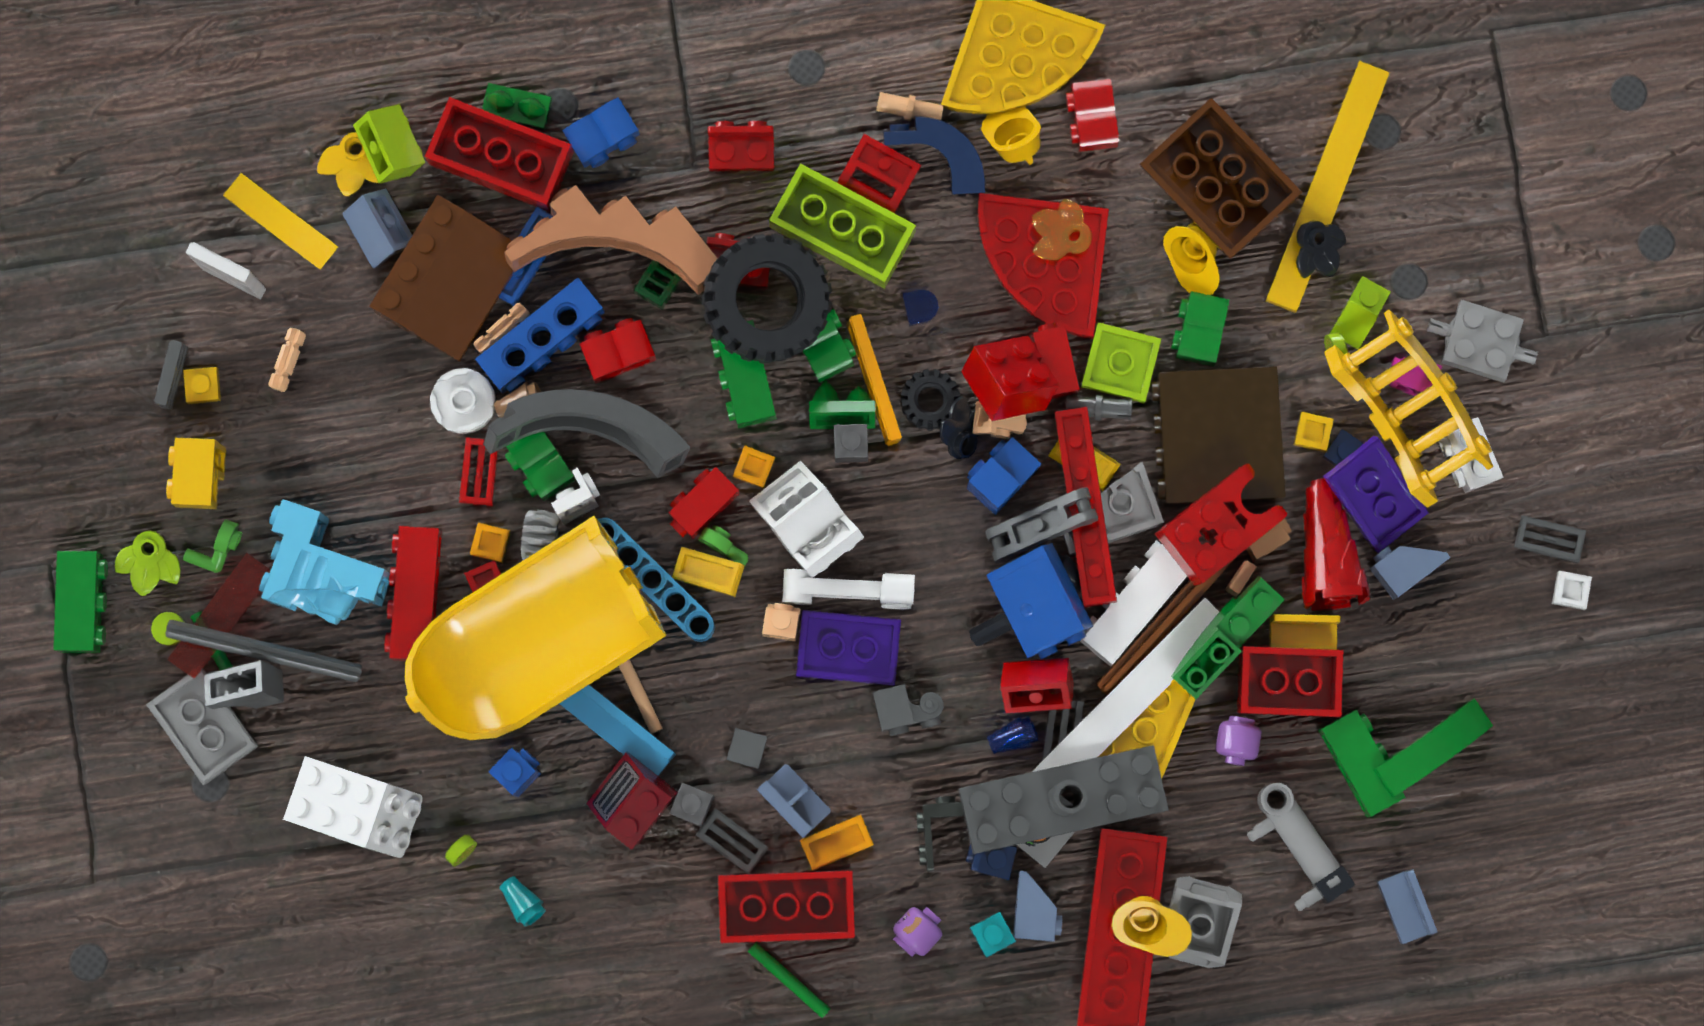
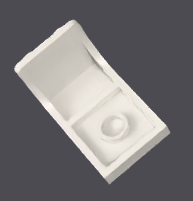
M305 756L283 820L370 850L401 858L410 844V836L416 818L420 814L423 798L420 794Z

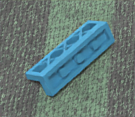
M590 685L559 703L624 755L626 752H629L657 776L662 773L676 755Z

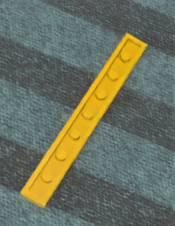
M1362 61L1358 62L1268 292L1266 302L1294 313L1297 312L1310 276L1305 279L1302 278L1297 268V256L1301 249L1297 243L1298 229L1302 224L1313 220L1322 222L1324 225L1331 224L1390 72Z

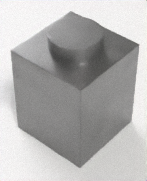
M867 424L834 425L835 463L868 462Z
M682 783L669 814L702 827L714 796Z

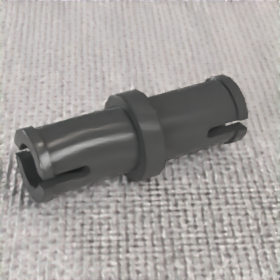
M1096 394V397L1066 396L1065 410L1087 407L1089 417H1095L1096 421H1101L1102 418L1131 420L1132 399L1103 398L1101 394Z

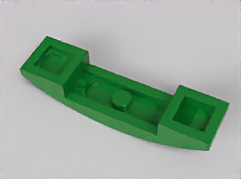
M1473 698L1404 750L1397 752L1379 765L1374 771L1390 795L1395 797L1458 754L1489 730L1493 724L1475 698Z

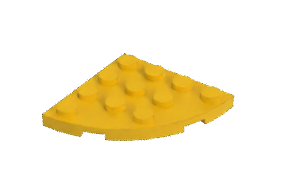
M976 0L941 105L945 109L956 112L994 114L1023 106L1026 107L1041 101L1063 87L1081 70L1098 45L1105 24L1033 0Z

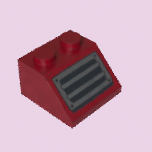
M626 752L586 804L603 827L632 850L641 843L675 799L678 791L629 752Z

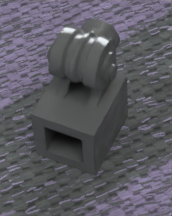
M905 684L872 693L881 731H889L890 737L908 733V726L921 723L922 729L941 724L940 714L944 705L942 698L936 693L928 692L924 694L919 705H914L909 701Z

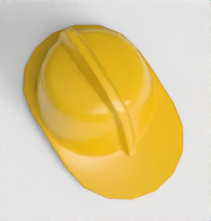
M1023 106L1006 112L988 114L982 122L981 130L989 144L1009 163L1025 160L1029 165L1033 164L1032 156L1036 154L1041 146L1039 134L1041 126L1032 113Z
M1190 223L1187 227L1178 226L1169 229L1164 236L1163 246L1181 286L1189 293L1193 291L1206 295L1213 294L1219 287L1220 281L1219 270L1215 261L1217 246L1195 223Z
M1136 897L1119 907L1113 915L1112 929L1114 935L1121 942L1155 955L1169 957L1185 951L1191 943L1192 930L1185 917L1175 910L1163 906L1152 897Z

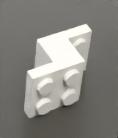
M801 461L749 500L753 508L767 522L786 550L811 578L826 570L833 561L845 552L853 549L864 538L860 530L844 514L827 488Z

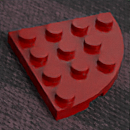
M979 193L978 222L982 245L988 262L1004 289L1022 308L1043 323H1056L1057 327L1065 326L1066 332L1069 334L1093 339L1109 209Z

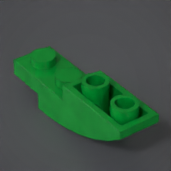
M1258 576L1237 599L1233 597L1216 615L1188 650L1171 677L1197 699L1242 652L1239 648L1285 599Z

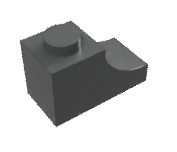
M262 660L204 675L205 706L208 708L244 706L257 709L284 702L283 671Z

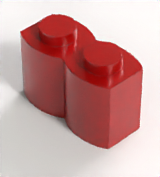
M1111 79L1072 83L1071 92L1066 93L1067 112H1073L1075 124H1070L1071 143H1077L1079 152L1117 148L1119 136Z
M633 318L624 319L614 325L616 329L603 334L602 330H597L584 336L585 341L580 343V347L595 384L656 360L641 320L634 321Z

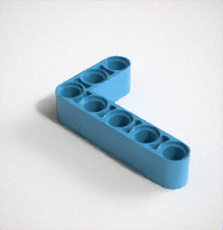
M609 518L598 519L602 526H610L614 529L612 540L618 547L617 553L619 558L626 549L637 551V561L629 566L643 587L641 591L689 638L697 642L710 639L715 630V624L710 614L616 522ZM652 571L658 572L662 578L660 585L653 589L647 588L643 582L645 575ZM675 594L685 598V606L677 612L667 608V600ZM698 617L705 618L709 622L708 630L701 635L694 634L690 628L692 621Z

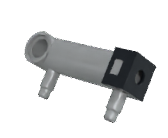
M1272 783L1263 787L1258 794L1257 804L1267 818L1254 826L1247 833V836L1251 841H1255L1276 829L1312 882L1313 889L1302 895L1295 902L1294 905L1298 911L1312 906L1320 899L1324 904H1328L1356 884L1343 865L1340 866L1295 800L1291 789L1282 783ZM1271 791H1278L1282 794L1284 803L1280 809H1273L1268 805L1267 797Z

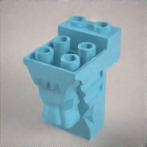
M282 499L281 505L274 507L269 521L273 525L271 531L282 537V541H276L273 547L271 560H274L270 573L265 572L259 587V591L263 592L261 598L271 604L296 611L297 607L305 612L311 615L316 614L335 625L349 617L358 600L382 606L390 585V573L374 565L321 548L320 545L330 519L319 511Z

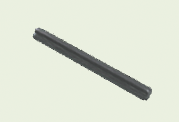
M169 620L165 632L167 638L353 682L359 681L362 672V665L176 620Z

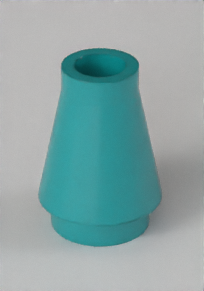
M515 876L508 878L500 885L499 889L504 894L517 923L521 922L524 927H527L536 922L545 913L546 910L542 906L543 901L519 882Z

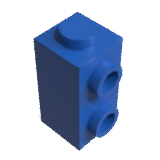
M511 748L489 770V773L509 793L516 797H519L542 774L536 769L540 763L523 748L520 751Z

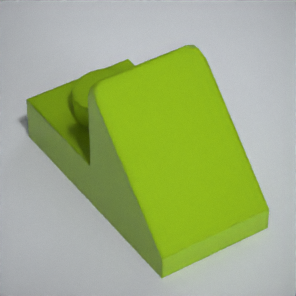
M1362 276L1330 334L1339 332L1346 344L1358 350L1376 322L1378 314L1391 291Z

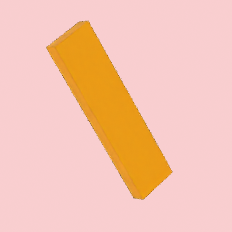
M862 315L851 316L846 326L857 354L856 356L872 401L875 400V414L885 444L887 446L897 444L902 439Z

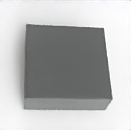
M735 728L727 760L759 769L768 737Z

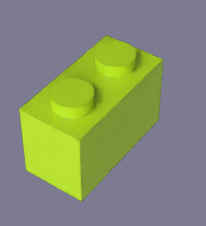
M400 104L368 111L353 125L379 184L411 176L425 164L422 150L417 145L410 129L409 121L404 115Z

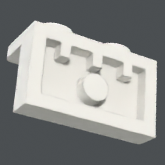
M1479 418L1472 419L1479 435L1484 436L1488 441ZM1460 429L1439 441V446L1445 457L1450 456L1451 458L1468 447ZM1493 451L1489 453L1494 466L1491 469L1487 470L1480 462L1473 459L1452 472L1456 486L1458 488L1462 487L1464 492L1467 493L1504 478Z
M578 468L572 470L581 488L574 490L573 487L568 488L557 494V500L551 503L564 525L599 507L595 498L600 496L594 482L588 472L582 475Z

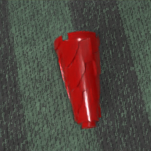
M1325 479L1313 480L1310 482L1311 486L1306 488V513L1303 514L1306 547L1304 549V577H1302L1304 608L1311 607L1312 611L1351 607L1350 599L1355 597L1358 599V605L1366 603L1370 600L1365 569L1361 568L1355 539L1352 540L1346 509L1342 508L1341 502Z

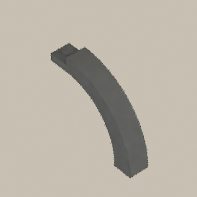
M575 389L538 392L508 403L504 417L497 418L488 426L483 443L489 453L492 454L517 440L539 432L551 430L587 432L604 437L623 446L643 461L657 478L683 465L690 450V446L676 431L642 407L608 394Z

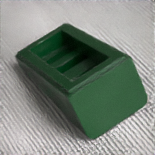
M653 260L636 285L634 293L663 310L682 278L660 266L661 263ZM657 271L669 278L670 282L666 284L654 277V274ZM649 282L663 289V293L660 295L648 288Z

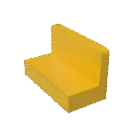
M1274 614L1270 617L1269 647L1337 650V624L1340 623V616Z

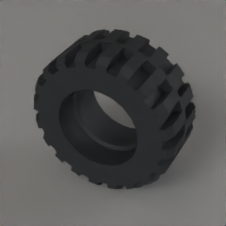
M765 234L754 235L751 238H744L736 242L723 252L711 266V270L706 276L703 285L705 286L704 294L702 295V305L705 307L704 318L706 324H710L713 330L711 333L716 341L720 340L725 345L724 349L731 354L736 353L741 356L740 359L749 362L752 360L759 361V363L780 362L789 359L812 345L818 339L819 333L824 330L828 322L826 320L827 315L831 312L832 302L829 301V294L832 293L831 283L826 281L825 274H827L824 265L820 266L815 260L817 255L811 249L807 251L801 247V242L795 239L791 241L784 239V235L773 234L772 236H765ZM759 268L776 269L786 275L792 282L797 294V307L792 318L784 326L773 330L759 329L750 325L740 314L736 303L737 289L745 275Z

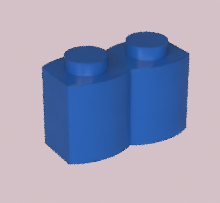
M619 97L604 104L563 130L565 137L572 145L584 168L589 165L592 168L602 165L609 159L608 154L618 148L621 152L629 149L637 143L635 138L640 135L639 130Z

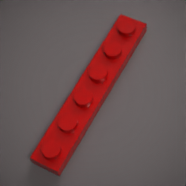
M1081 407L1056 411L1055 419L1066 492L1068 494L1080 488H1088L1091 495L1089 500L1091 508L1096 510L1098 516L1096 522L1072 530L1084 607L1116 603L1117 595L1088 408ZM1076 504L1069 507L1072 516L1079 513Z

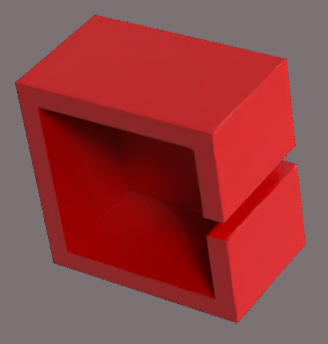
M1029 336L974 346L961 371L991 421L1044 411L1059 387V383L1047 364L1040 363L1042 356Z

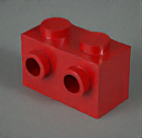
M1069 658L1003 663L1000 688L1005 713L1071 709L1074 682Z

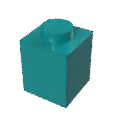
M1000 912L970 927L975 940L986 958L1016 942Z

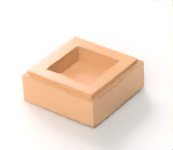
M1244 561L1227 585L1226 591L1235 597L1238 596L1257 566L1249 561Z

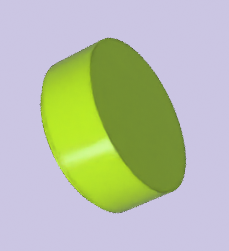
M164 612L153 620L151 626L152 635L157 642L163 645H176L181 641L166 637L167 624L169 620L184 623L185 621L175 613Z

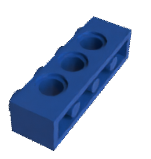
M577 278L475 360L502 394L507 390L511 393L525 383L524 377L534 370L537 373L544 369L551 362L549 357L560 349L561 352H564L574 345L577 341L575 336L584 329L589 332L602 322L601 316L605 312L581 280ZM563 312H575L577 314L576 321L569 326L562 325L559 322V318ZM540 331H547L551 334V339L545 346L534 344V336ZM516 351L523 352L525 354L523 364L517 367L508 364V358L511 353Z

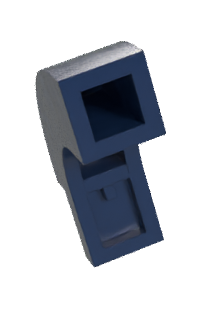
M915 116L916 129L910 130L909 124H891L890 131H883L884 145L926 144L938 149L945 156L949 164L952 194L985 193L984 170L980 157L969 139L952 125L931 117Z

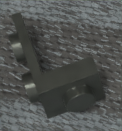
M955 796L936 797V804L922 805L923 812H916L918 832H924L925 845H919L920 866L926 865L927 872H934L931 818L964 816L961 802H956Z

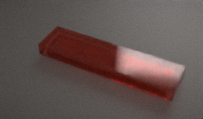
M246 553L193 625L230 633L261 592L259 587L265 572L270 573L271 570ZM181 641L167 660L195 680L217 649Z

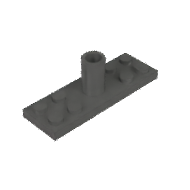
M1154 745L958 789L973 854L1169 811ZM1062 788L1068 789L1073 794V806L1064 807L1061 804L1059 796Z

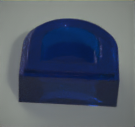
M915 290L902 294L909 327L928 323L937 315L938 300L930 291Z

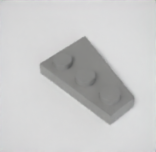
M1140 462L1130 472L1116 480L1101 493L1108 543L1164 524L1143 462ZM1073 531L1063 534V538L1069 555L1072 556L1076 554Z

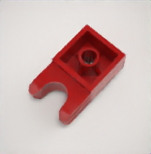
M1249 463L1237 468L1154 533L1194 586L1207 581L1287 516V511L1280 505L1271 507L1262 514L1251 513L1243 506L1241 501L1242 490L1255 476V471ZM1200 530L1203 533H1208L1210 537L1209 543H1200L1198 539L1202 536L1199 533Z

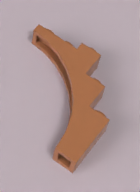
M576 185L569 190L564 188L553 196L552 202L549 204L551 215L553 216L551 219L546 217L540 220L534 226V231L524 238L522 236L515 238L508 244L507 250L504 252L506 262L515 272L538 258L561 250L580 247L617 248L638 253L661 263L680 276L698 295L705 290V286H703L705 278L709 274L713 263L718 259L676 206L669 212L663 210L652 219V224L649 225L626 196L619 201L617 199L610 201L602 208V213L599 214Z

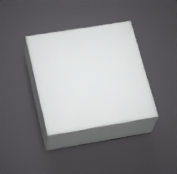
M1558 571L1552 604L1586 610L1592 577Z

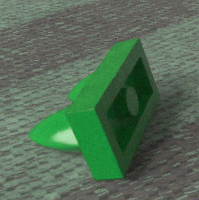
M488 83L482 110L523 126L545 131L552 97Z
M824 381L816 390L812 401H809L810 429H834V425L867 424V429H875V400L872 401L869 394L860 386H857L850 392L845 401H840L833 386Z

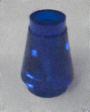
M1019 716L987 736L993 754L1030 748L1032 743L1039 741L1030 716L1023 719Z

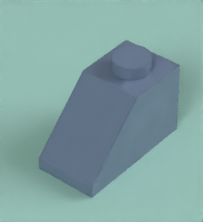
M1388 546L1373 557L1376 564L1370 570L1391 598L1395 600L1451 557L1447 552L1406 546H1399L1392 551Z
M1018 871L1013 937L1054 942L1055 935H1061L1062 915H1057V907L1026 871Z

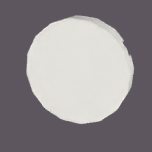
M468 368L453 369L443 374L438 379L430 395L431 411L437 422L448 431L458 434L474 433L485 427L495 411V391L489 380L479 372Z

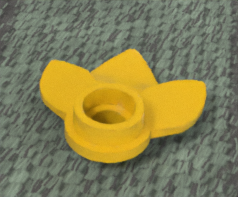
M356 132L344 136L340 145L328 147L322 153L317 165L318 174L336 175L338 187L345 197L359 191L365 180L378 183L363 147L359 154H352L350 151L354 144L362 146Z

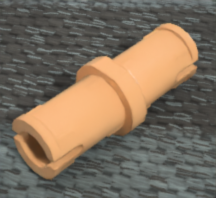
M880 92L876 111L899 115L907 121L915 119V116L941 120L944 106L916 100V96L909 95V98Z

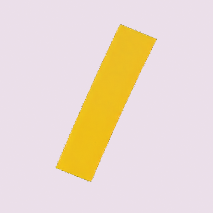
M240 173L223 195L319 269L324 266L338 248L336 244L299 218L242 173Z

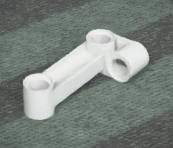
M784 569L782 603L811 605L812 597L880 600L882 608L907 610L911 609V605L914 602L915 575L885 573L883 574L882 581L811 578L804 569Z

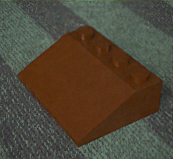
M1212 98L1140 163L1142 169L1230 260L1298 200L1302 193Z
M437 195L369 307L380 317L460 362L499 299L501 292L513 276L514 271L506 262L504 254L512 240L469 212Z

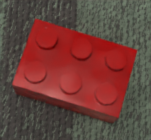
M1250 646L1239 648L1242 652L1239 654L1237 713L1341 717L1343 650Z

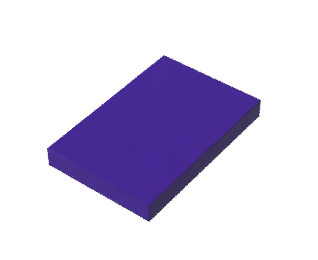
M1376 436L1370 438L1323 476L1369 545L1377 553L1381 552L1429 513L1426 507L1409 492L1401 470L1381 440Z
M803 610L796 677L895 686L901 619Z

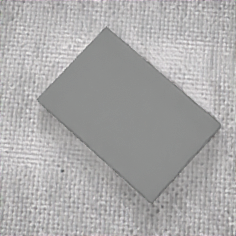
M199 666L146 705L202 785H206L259 746L231 707L211 709L205 706L204 675L207 672L202 666Z

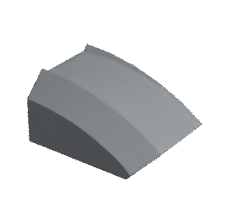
M1190 876L1177 878L1169 908L1182 914L1189 922L1192 937L1191 943L1185 951L1175 956H1169V958L1206 968L1225 966L1242 907V894L1229 886H1221L1194 879Z

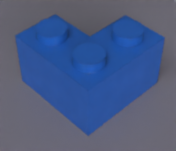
M1013 437L1007 443L1002 439L989 453L992 457L986 463L980 459L968 472L969 475L967 476L969 479L967 490L994 515L1008 503L1041 467V463Z

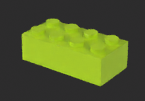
M801 163L769 219L771 229L790 239L801 242L803 246L884 289L916 232L915 224Z

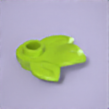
M154 531L140 533L134 539L133 545L123 548L115 560V572L120 574L130 573L132 587L141 596L149 594L159 583V579L172 584H177L180 580L181 569L177 556L166 549L164 538ZM144 543H151L154 546V552H145L143 549Z

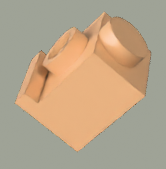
M976 401L973 434H991V437L1010 439V435L1013 433H1024L1027 425L1026 414L991 421L981 403Z
M782 603L768 604L763 624V637L796 642L801 609Z

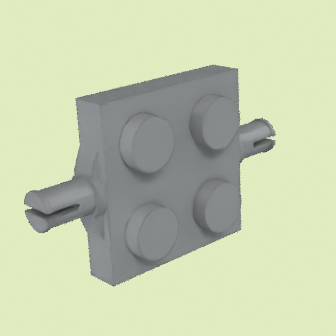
M1461 300L1459 302L1455 317L1450 324L1431 318L1427 327V332L1445 337V351L1442 364L1504 383L1507 380L1510 366L1515 359L1534 365L1538 355L1537 351L1519 346V335L1524 319L1468 301Z

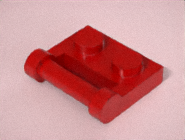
M864 134L837 183L896 214L903 198L918 174L921 164ZM856 169L893 188L895 192L892 198L855 179L853 175Z

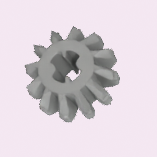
M539 509L527 512L521 538V557L523 560L558 539L559 518L556 513Z

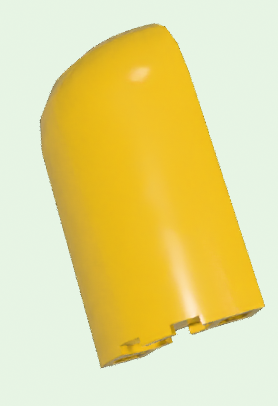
M595 516L455 603L429 623L414 642L405 662V684L408 692L405 699L414 713L420 712L428 722L446 735L467 740L498 738L526 725L666 637L654 607L645 600L639 591L643 588L630 566L624 569L625 566L617 553V545Z

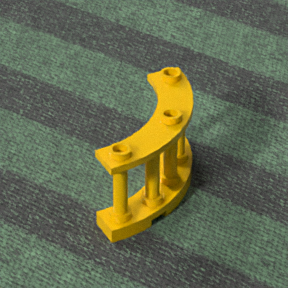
M1387 310L1384 312L1389 326L1388 331L1352 354L1349 352L1344 354L1336 345L1324 353L1332 376L1346 388L1356 401L1363 398L1373 412L1369 415L1370 420L1384 441L1391 439L1400 454L1394 459L1402 472L1409 492L1428 508L1438 502L1433 489L1437 486L1436 483L1468 462L1476 459L1487 470L1494 467L1489 457L1492 449L1485 437L1479 435L1469 414L1454 390L1457 389L1453 378L1447 372L1442 373L1425 348L1413 335L1414 332L1409 322L1404 317L1399 319L1393 312ZM1395 341H1398L1410 354L1375 378L1369 377L1366 379L1359 370L1358 365ZM1419 365L1433 385L1395 409L1393 407L1388 408L1379 396L1381 389ZM1441 396L1453 417L1417 440H1409L1400 426L1402 420ZM1457 429H1460L1468 447L1431 471L1425 470L1419 459L1422 456V451Z

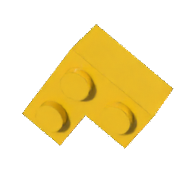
M175 438V444L170 446L168 454L169 466H173L172 479H168L166 486L167 499H171L173 506L177 508L217 509L218 480H224L226 447L215 439Z

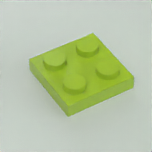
M1098 322L1081 387L1145 403L1161 338Z

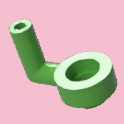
M227 519L224 520L214 543L212 557L187 548L183 561L214 573L220 572L230 549L235 551L240 543L242 532L238 531L239 524Z
M713 525L711 529L704 527L698 537L700 542L712 550L727 556L734 562L746 565L748 555L728 540L730 534L716 525Z

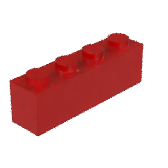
M399 526V533L393 534L392 553L397 554L396 567H391L389 584L394 587V600L389 599L387 605V619H392L391 633L386 632L384 650L385 652H390L389 658L392 660L406 661L414 642L429 623L436 619L442 531L439 528Z

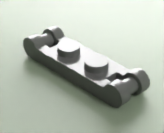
M1085 487L1074 490L987 529L985 534L988 542H992L994 548L992 552L994 562L1002 563L1008 561L1015 555L1081 526L1096 522L1098 516L1096 510L1091 508L1089 489ZM1076 504L1079 513L1072 516L1069 507ZM1007 534L1011 542L1008 545H1006L1004 537H1006Z

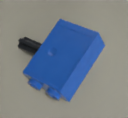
M1053 543L1042 545L986 575L1004 612L971 628L969 633L972 642L976 646H982L1014 630L1027 658L1038 655L1040 660L1058 652L1056 645L1064 641L1071 645L1087 637L1084 631L1093 627V624Z

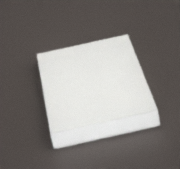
M195 242L190 243L185 253L203 271L259 299L262 298L266 290L265 286L250 270Z

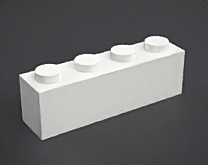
M1157 540L1145 553L1144 556L1149 560L1141 570L1135 565L1123 579L1127 586L1120 594L1116 592L1117 602L1101 605L1106 609L1099 619L1094 616L1090 618L1093 627L1084 631L1087 637L1080 641L1110 667L1187 577L1163 544H1160Z

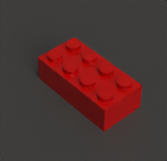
M449 97L425 154V159L433 167L550 212L549 204L552 202L553 196L558 193L574 151L572 145Z
M853 871L718 875L720 943L855 938Z

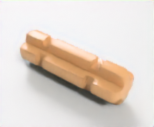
M516 303L509 310L510 314H504L486 331L487 334L485 336L481 335L474 342L473 345L480 354L530 316L529 311L521 303Z
M295 328L288 329L284 339L287 342L282 345L274 366L276 372L275 374L272 373L268 383L272 389L281 392L286 391L290 381L288 376H292L300 354L298 348L303 346L306 337L303 331Z

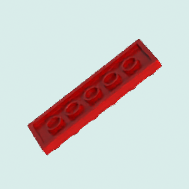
M1100 829L1076 1026H1145L1153 953L1121 942L1114 935L1112 919L1119 907L1136 897L1149 896L1160 902L1168 837Z

